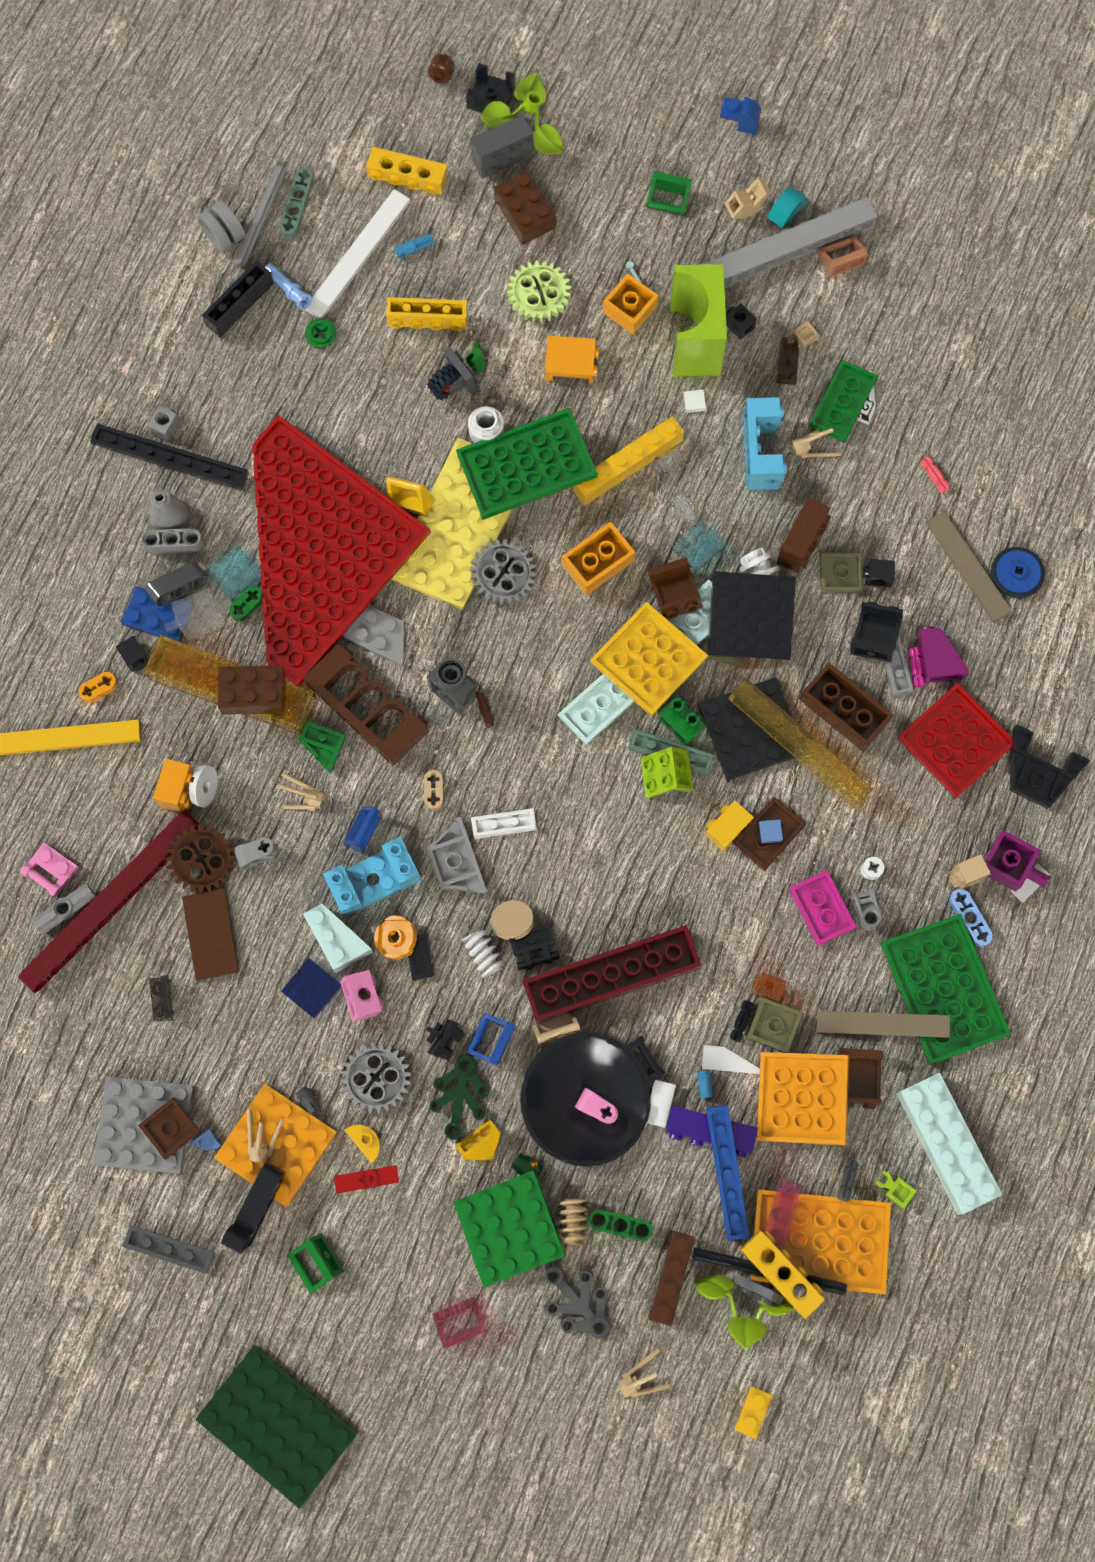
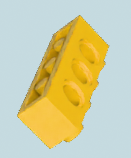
M373 146L366 164L367 176L375 181H386L392 185H402L412 190L419 189L429 194L442 195L448 178L447 164Z
M759 1230L740 1250L794 1309L806 1319L825 1300L821 1296L824 1292L815 1282L811 1285L805 1279L808 1275L799 1265L795 1268L789 1262L792 1259L791 1256L783 1248L780 1251L774 1245L776 1240L767 1231L763 1233ZM766 1249H771L774 1254L770 1262H765L762 1259V1253ZM782 1266L788 1267L790 1272L786 1279H780L778 1276V1270ZM799 1283L805 1286V1293L802 1296L794 1294V1287Z

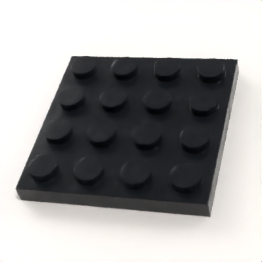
M713 571L707 655L790 660L796 577Z
M777 677L698 703L726 781L806 754Z

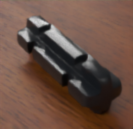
M748 1000L743 1001L742 1010L739 1011L733 1027L735 1029L732 1030L730 1035L731 1040L735 1042L742 1040V1032L746 1029L754 1003Z

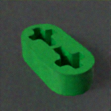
M254 586L247 588L231 604L229 611L235 621L241 622L246 620L261 605L263 594L259 588ZM257 593L258 598L256 600L251 599L249 595ZM235 609H242L244 613L236 615Z

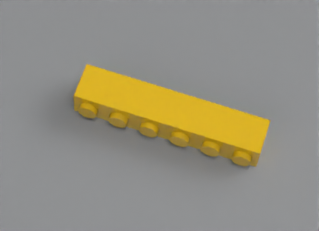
M671 416L595 466L598 478L573 486L574 493L584 506L681 443L684 430L674 417Z

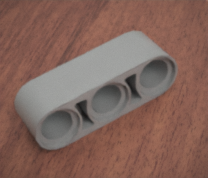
M192 528L149 530L142 535L143 545L150 554L154 555L198 553L204 548V540L200 532ZM198 538L197 542L189 543L191 539ZM172 539H178L175 544H169ZM157 540L154 545H149L150 541Z

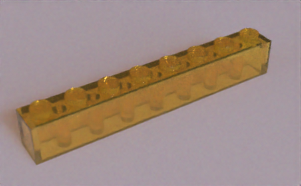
M746 677L733 689L729 700L854 810L872 792L873 788Z

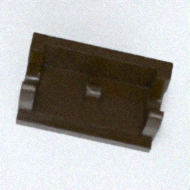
M781 337L776 383L796 385L799 357V341L797 339L794 340V343H788L787 337Z

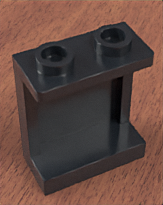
M862 602L857 629L850 644V654L892 662L903 621V610L895 606L878 605L875 602Z

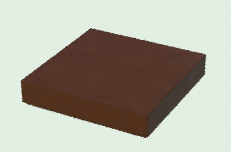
M175 1097L171 1098L138 1125L164 1160H167L201 1133L200 1129Z

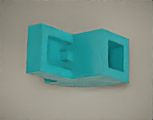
M789 187L774 203L767 217L781 228L791 224L799 210L806 208L809 200L805 198V194L801 191Z

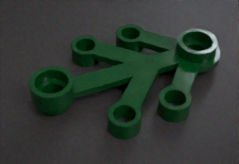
M469 1055L460 1056L455 1062V1068L443 1077L436 1078L433 1083L436 1090L443 1091L446 1089L447 1083L459 1076L457 1086L440 1098L433 1099L429 1104L431 1111L438 1113L443 1109L444 1105L455 1098L451 1123H448L444 1130L446 1137L450 1140H457L462 1135V1127L459 1124L464 1100L473 1111L472 1114L476 1120H483L486 1116L485 1109L478 1105L466 1087L469 1078L477 1089L478 1097L484 1099L490 1094L489 1088L481 1082L475 1073L476 1062ZM467 1062L470 1064L468 1070L462 1069L463 1063ZM437 1081H444V1086L438 1088L436 1086ZM486 1088L487 1094L482 1096L479 1094V1090ZM434 1102L440 1103L438 1110L432 1108ZM481 1109L483 1111V1116L476 1117V1110ZM453 1127L458 1129V1133L455 1136L450 1135V1129Z

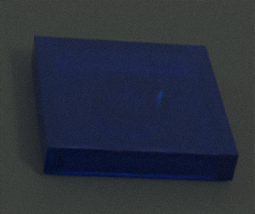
M308 958L281 992L315 1019L342 986Z

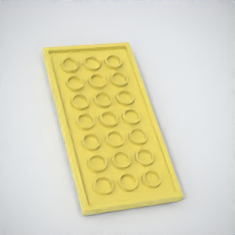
M457 438L430 492L435 499L427 517L419 515L417 518L418 521L430 529L431 533L391 580L464 610L474 590L473 584L476 582V580H470L471 575L475 574L469 571L474 566L471 561L472 559H477L474 555L476 552L481 553L480 548L482 545L487 548V543L490 541L494 546L513 509L484 520L482 519L456 453V449L472 443Z

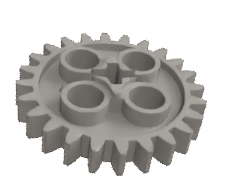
M496 539L494 546L489 541L487 548L482 545L480 548L481 553L476 552L474 555L477 559H472L471 561L474 566L469 571L475 574L471 575L470 580H476L473 588H480L477 593L478 595L483 592L485 593L484 600L491 597V604L498 600L499 606L504 601L509 606L512 599L515 603H518L519 597L524 599L526 597L525 592L529 593L532 590L529 586L535 584V581L530 579L536 577V573L531 572L536 567V565H530L533 557H526L529 551L522 552V545L517 548L514 547L515 541L508 545L507 539H504L502 544ZM495 555L503 556L505 562L497 561ZM513 558V562L496 587H493L492 584L509 559ZM512 567H519L521 574H516ZM484 571L492 572L494 578H487ZM501 583H508L510 590L503 589Z
M372 1042L371 1049H368L364 1044L363 1052L355 1049L357 1056L349 1055L351 1063H344L343 1065L348 1069L347 1071H341V1074L346 1076V1079L341 1080L340 1083L347 1084V1087L342 1091L344 1093L350 1092L346 1099L348 1101L355 1099L352 1105L356 1107L358 1104H361L360 1111L362 1112L368 1107L369 1114H372L374 1108L378 1114H381L382 1108L390 1112L389 1105L391 1104L397 1108L396 1100L398 1099L403 1102L404 1099L401 1094H409L405 1086L412 1084L406 1080L412 1074L405 1072L410 1067L409 1064H402L406 1059L405 1056L398 1058L400 1051L396 1050L392 1053L391 1045L385 1050L383 1043H380L379 1048H376L374 1042ZM378 1057L381 1061L379 1067L371 1068L369 1066L370 1060ZM389 1063V1066L379 1076L381 1081L379 1083L375 1081L368 1092L363 1094V1091L373 1082L371 1076L373 1074L378 1075L384 1065ZM390 1071L397 1072V1079L394 1082L386 1081V1075ZM364 1074L367 1078L365 1084L361 1086L356 1085V1077ZM381 1088L383 1096L378 1100L373 1099V1090Z

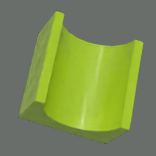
M723 264L674 265L670 311L689 316L697 323V326L688 331L677 332L672 368L673 377L720 376L727 342Z

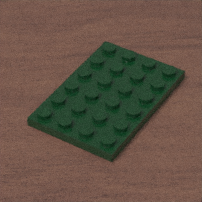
M256 1345L250 1349L195 1419L298 1509L302 1507L359 1433Z

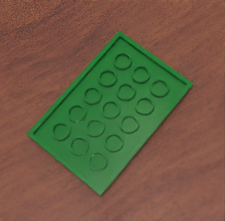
M570 408L502 432L494 439L481 440L456 449L457 456L483 520L598 478L597 471Z
M961 913L880 943L907 1013L950 1015V1038L918 1037L929 1065L1011 1035Z

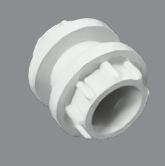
M488 406L474 410L468 419L471 440L474 443L481 440H491L504 432V421L501 413L495 408Z
M763 547L750 552L740 559L742 567L739 569L741 573L748 572V574L779 576L778 572L781 570L779 566L772 567L769 560L774 556L772 552L767 553Z

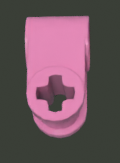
M587 1088L584 1089L575 1105L577 1109L606 1124H611L618 1118V1110L614 1105ZM609 1108H611L610 1112L612 1113V1116H607L604 1119L605 1114L602 1113L603 1110H608Z

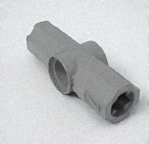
M85 883L65 898L57 899L53 906L32 919L33 924L41 935H45L65 920L73 919L77 912L88 906L96 898V895L89 885ZM69 905L68 911L65 914H61V907Z

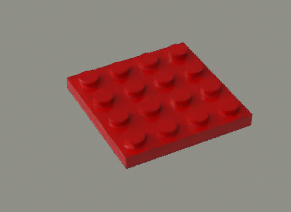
M958 683L897 737V740L955 799L1012 748V737Z

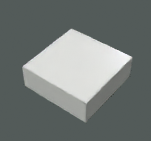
M703 390L683 392L686 413L706 411Z

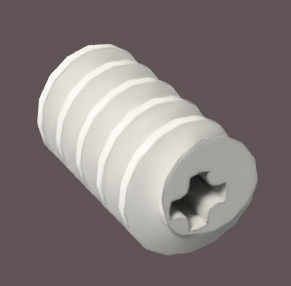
M487 930L476 931L462 939V942L468 941L465 948L472 949L469 955L471 957L477 956L473 960L474 964H480L477 970L479 972L485 971L481 976L482 978H486L500 970V966L504 963V960H496L500 955L499 952L492 953L496 946H488V943L492 940L491 937H483L488 932Z

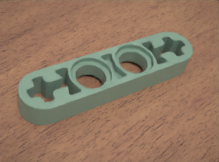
M303 167L298 169L291 186L279 226L282 236L286 239L294 238L298 234L314 183L313 173L309 168ZM307 175L308 178H305L304 185H302L301 178H304V176ZM298 191H302L305 193V195L302 198H296L294 196V194ZM292 208L299 209L297 215H291L289 211ZM289 221H292V222H291L292 229H289V231H286V229H288V227H289V225H290V222H289Z

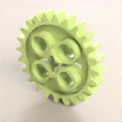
M536 260L534 266L528 262L527 268L521 265V272L515 270V277L510 276L511 283H508L507 297H510L509 304H513V311L518 310V316L525 314V320L532 317V322H535L536 318H539L540 322L543 323V318L546 317L548 321H551V315L558 318V311L564 313L563 306L568 307V300H571L570 280L565 279V272L560 274V267L554 269V263H551L548 267L546 266V261L539 265L538 260ZM533 277H535L537 280L539 291L536 290V283ZM546 278L549 279V281L544 282L542 281V279ZM540 293H542V299L546 306L542 305ZM553 295L555 298L551 299L548 296ZM535 301L537 304L532 305L530 302Z

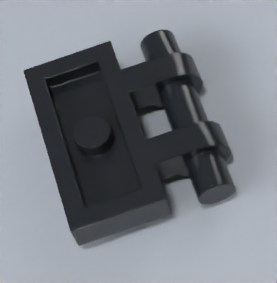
M550 923L532 928L521 939H510L514 957L519 955L524 957V961L516 963L519 971L523 969L531 970L534 969L533 966L546 963V965L551 964L553 960L560 959L558 950L549 953L548 947L556 945ZM542 950L543 955L534 958L530 957L529 952Z

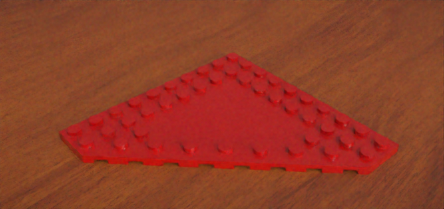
M278 415L252 444L258 515L259 559L261 561L260 575L263 592L262 606L265 623L264 638L266 643V662L270 666L282 665L286 673V679L299 688L304 682L303 677L332 650L429 536L431 531Z

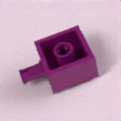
M1003 829L996 835L984 858L991 873L988 876L989 878L1015 892L1022 887L1026 879L1033 881L1043 888L1048 883L1047 880L1050 879V875L1037 870L1033 865L1041 850ZM1007 857L1011 859V860H1010V863H1011V864H1009V863L1007 862V859H1006Z

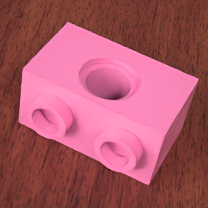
M370 970L347 975L340 981L352 1022L377 1016L382 1011V1000L380 996H377L375 990L376 980L371 975ZM359 991L366 993L367 1000L360 998Z

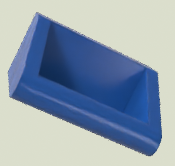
M362 806L343 845L363 854L381 819L380 811L372 806Z
M484 1013L466 1053L498 1067L513 1035L515 1025ZM491 1021L504 1027V1030L491 1057L476 1052Z

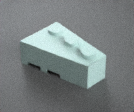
M323 904L303 914L336 974L374 953L363 940Z

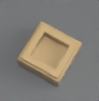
M809 321L792 330L793 337L799 341L803 349L820 337Z

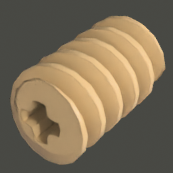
M566 1199L560 1202V1206L566 1208L559 1212V1215L566 1217L559 1221V1224L565 1226V1228L559 1230V1233L565 1235V1237L561 1238L562 1243L565 1245H587L580 1242V1240L587 1238V1235L581 1233L582 1230L587 1229L586 1225L581 1224L582 1221L587 1220L586 1216L581 1215V1212L587 1211V1207L581 1205V1203L587 1202L586 1199Z

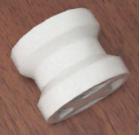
M869 857L861 866V875L870 881L878 879L884 871V864L877 857Z

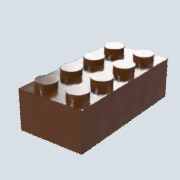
M829 662L803 690L799 698L801 702L862 752L870 746L894 716Z

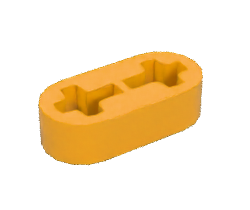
M104 672L83 683L78 693L83 701L92 703L113 692L118 682L112 673ZM106 678H108V680H111L110 686H106L104 684V680ZM87 689L92 691L90 697L85 695Z

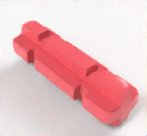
M930 456L924 458L921 461L924 470L927 469L926 473L933 483L938 485L937 489L939 492L945 493L949 490L950 484L947 480H944L945 477L937 465L933 464V459Z

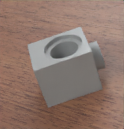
M158 406L147 427L151 435L170 442L180 421L173 409L168 407L164 409ZM163 421H169L167 424L161 425Z

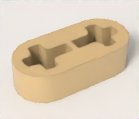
M430 770L424 776V802L431 811L441 809L444 803L443 777L437 770ZM432 776H436V779H439L435 783L436 788H432L431 782L428 781ZM432 793H436V798L440 800L434 806L431 802H428V800L432 799Z

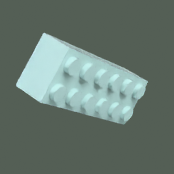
M940 1073L896 1093L957 1215L965 1214L1002 1195Z

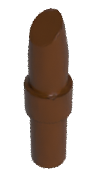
M476 691L479 710L483 716L486 728L493 727L494 723L490 714V707L486 702L483 693Z

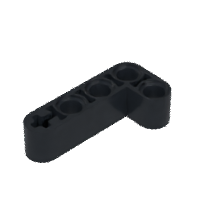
M269 1162L264 1163L235 1222L225 1232L221 1240L222 1245L239 1254H242L249 1248L286 1175L285 1171Z

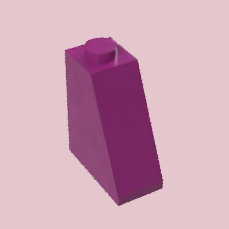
M933 626L923 627L918 632L916 638L921 652L920 658H922L925 683L965 679L969 674V670L942 629L934 628Z

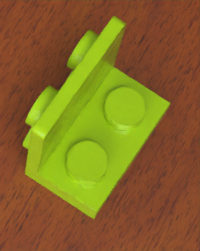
M669 747L641 757L646 798L672 790L683 792L694 790L688 749Z

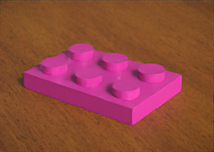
M828 870L789 887L788 890L817 946L856 929V925Z

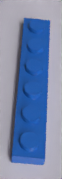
M728 1104L706 1107L727 1240L750 1238Z

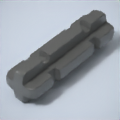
M852 1159L847 1160L838 1194V1199L844 1202L850 1200L859 1165L857 1161Z

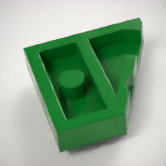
M306 721L299 741L329 773H332L346 735Z

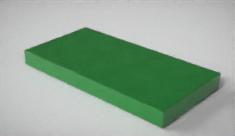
M842 360L808 427L819 432L833 428L834 431L827 435L845 443L878 375Z

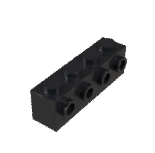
M256 260L202 314L206 327L221 338L274 284L271 272Z

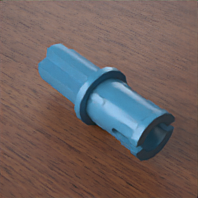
M427 234L415 240L411 238L410 241L394 248L398 258L401 259L412 253L417 254L418 250L432 245L434 241L431 234Z

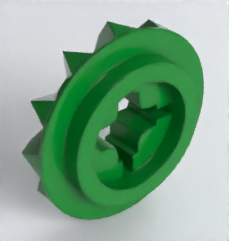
M315 319L305 329L306 340L315 349L317 347L324 349L328 345L331 346L332 342L336 340V327L327 319ZM317 330L321 333L325 331V338H322L321 336L317 337Z

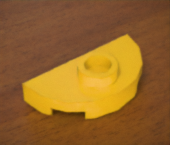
M353 1125L346 1128L344 1131L373 1164L378 1158L380 1151V1140L376 1133L363 1125Z

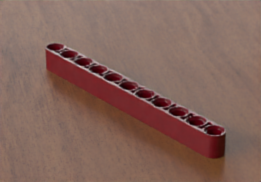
M187 811L181 812L23 969L18 978L33 993L41 990L168 862L165 860V857L171 856V853L167 852L166 849L173 848V845L169 842L170 840L177 841L174 834L182 836V828L189 832L190 825H193L196 830L199 822Z

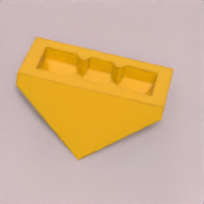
M488 1120L457 1143L455 1147L465 1160H493L501 1133L493 1122Z

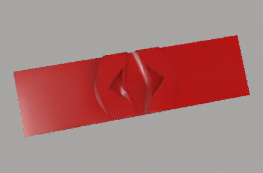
M397 1165L334 1176L336 1194L399 1183Z

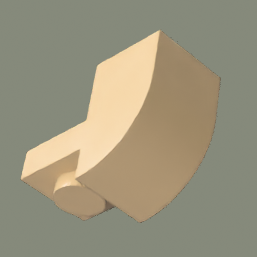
M757 177L747 190H735L724 204L732 219H743L762 210L766 206L764 201L770 196L771 191L764 178Z

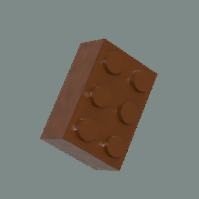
M528 170L494 186V200L522 245L556 229V215Z
M810 497L807 498L780 549L777 564L796 573H799L801 568H806L812 552L815 551L819 544L821 535L825 533L831 518L828 515L830 507Z
M282 665L219 667L218 709L222 715L285 713L286 673Z

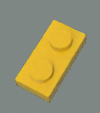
M750 1386L734 1430L756 1439L772 1395Z

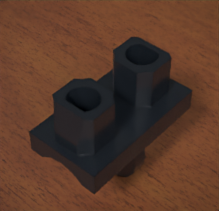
M447 1019L444 1026L438 1022L434 1029L428 1026L426 1031L430 1035L426 1041L432 1045L427 1053L434 1057L449 1060L454 1050L446 1046L447 1041L450 1038L458 1043L464 1035V1032L457 1027L458 1023Z

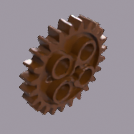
M199 823L198 828L195 830L193 825H190L189 832L182 828V836L174 834L177 838L176 842L169 841L173 848L166 849L167 852L171 853V856L165 857V860L171 861V864L167 865L166 868L174 870L171 872L170 877L178 876L175 881L176 884L183 881V889L190 885L191 892L195 890V887H198L200 893H202L203 887H206L210 892L211 885L219 888V880L224 883L226 882L223 877L224 875L231 876L227 869L235 867L229 862L236 859V857L229 853L235 849L227 847L231 840H223L226 835L225 833L217 835L219 828L216 827L213 831H210L211 826L208 824L204 830L202 824ZM201 838L209 839L210 845L207 849H200L198 842ZM191 841L195 844L201 855H206L203 860L211 871L210 875L207 874L199 861L195 862L197 855L190 846ZM185 848L191 851V857L188 860L180 858V852ZM213 856H219L221 860L220 865L216 868L211 867L209 864ZM194 867L202 869V875L197 879L191 877V870Z

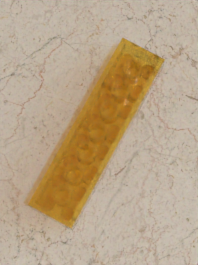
M160 635L146 665L144 674L151 681L218 705L219 667L243 665ZM286 681L285 713L243 715L300 736L306 721L309 720L317 697L314 691Z

